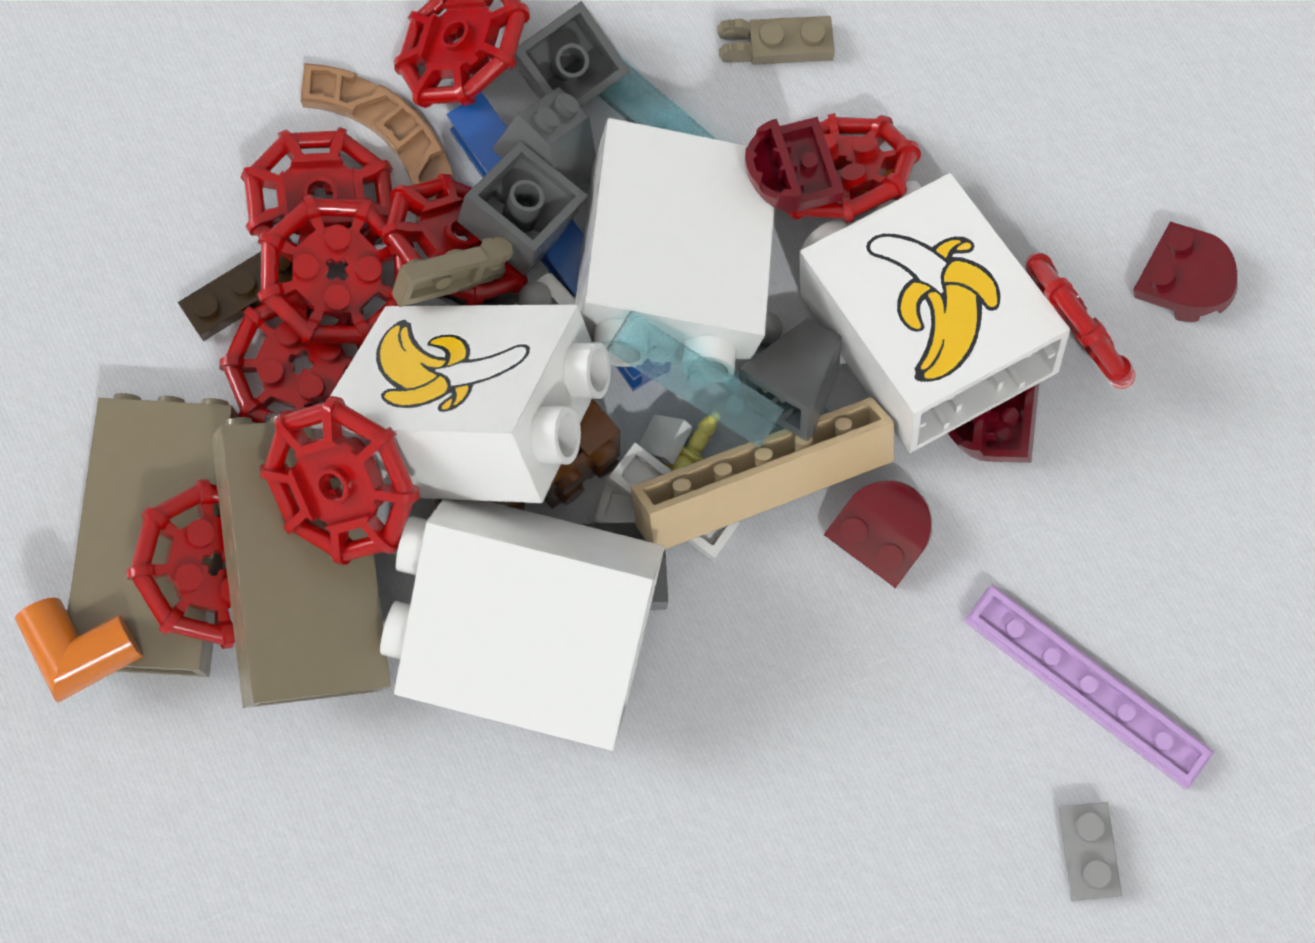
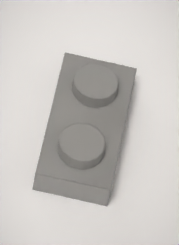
M1108 802L1058 807L1071 900L1122 896Z

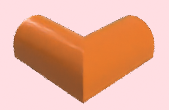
M52 597L30 604L17 613L14 618L54 700L58 703L143 657L124 617L121 615H117L79 636L62 600Z

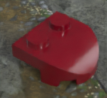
M818 117L779 126L776 118L762 124L756 130L755 136L746 147L744 163L751 184L768 204L781 211L798 212L842 201L844 191Z
M1170 221L1133 289L1134 297L1175 311V319L1183 322H1197L1200 316H1205L1215 311H1218L1220 314L1229 307L1237 293L1238 274L1235 258L1226 243L1219 237Z
M1039 383L948 432L949 436L964 453L980 461L1031 463Z
M896 480L877 481L861 488L849 499L824 533V536L896 588L925 550L931 539L933 528L930 507L919 491L904 482Z

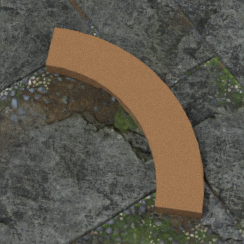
M304 63L301 103L304 108L334 112L348 117L373 131L398 156L408 173L412 185L435 179L440 173L450 174L452 179L455 180L451 166L438 138L420 114L405 100L381 84L376 85L368 80L357 77V74L351 71L327 65ZM432 197V198H429V199H427V200H428V201H432V200H436L437 198H436V197Z

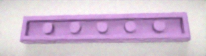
M993 584L986 590L963 621L1183 789L1191 786L1213 755L1214 751Z

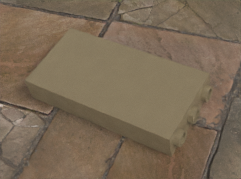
M128 393L114 394V398H98L67 612L79 636L117 615L124 617L143 657L116 672L210 676L213 643L171 632L165 635L159 631V623L134 582L127 580L126 569L130 568L143 523L141 514L146 507L153 508L196 485L199 479H208L211 484L217 485L211 436L220 425H224L225 420L238 418V413L233 406L229 405L225 400L205 398L202 399V403H185V400L179 397L159 396L158 401L141 400L139 396ZM213 503V515L221 517L219 505ZM197 505L170 519V521L180 530L191 522L200 519ZM160 534L152 564H164L170 540ZM213 553L211 557L202 558V564L209 566L208 574L216 576L217 572L223 569L221 555ZM165 576L154 579L172 608L179 601L175 594L177 593L171 582L167 581ZM188 607L183 615L184 617L215 624V613Z
M248 417L225 420L224 425H220L211 436L242 707L251 708L373 693L391 687L387 656L380 653L383 621L374 554L353 559L347 565L336 564L332 560V556L294 533L288 535L283 529L285 522L267 480L260 477V466L266 461L276 430L274 424L276 417L270 418V423H252V419ZM311 426L304 428L303 431L311 440L315 439L310 429ZM290 447L285 462L288 464V467L295 466L298 457L294 458L295 450ZM334 475L329 480L332 487H339L343 493L344 491ZM319 518L315 521L309 520L322 529L328 525ZM362 528L349 531V538H352V540L368 537Z

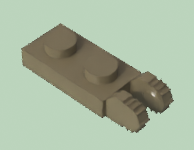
M831 16L751 19L749 22L744 19H729L721 21L717 26V34H719L720 38H724V40H750V44L746 42H731L723 45L719 49V58L722 61H726V63L751 62V64L833 61L834 58Z
M495 236L494 239L491 237L483 239L481 246L466 250L454 249L445 255L425 260H411L405 265H401L392 295L398 306L402 307L472 289L480 284L492 282L494 279L498 280V278H502L506 271L505 262L509 261L514 252L512 251V244L505 237Z

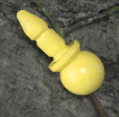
M712 411L698 424V429L690 437L688 446H683L675 464L665 463L664 465L673 471L705 459L700 452L704 450L710 440L709 437L716 430L719 413Z

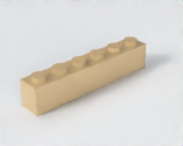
M869 397L821 415L813 437L808 441L787 429H783L631 486L636 527L647 542L663 545L665 550L894 462V421L873 397Z

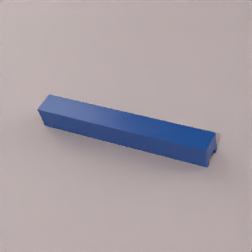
M480 92L475 97L473 104L469 106L460 105L446 115L453 125L450 128V133L483 178L502 160L492 148L506 131L507 127L484 94ZM572 219L553 247L541 259V262L548 272L552 273L576 299L584 234ZM646 358L644 362L635 366L615 367L634 392L660 374L669 372L670 362Z

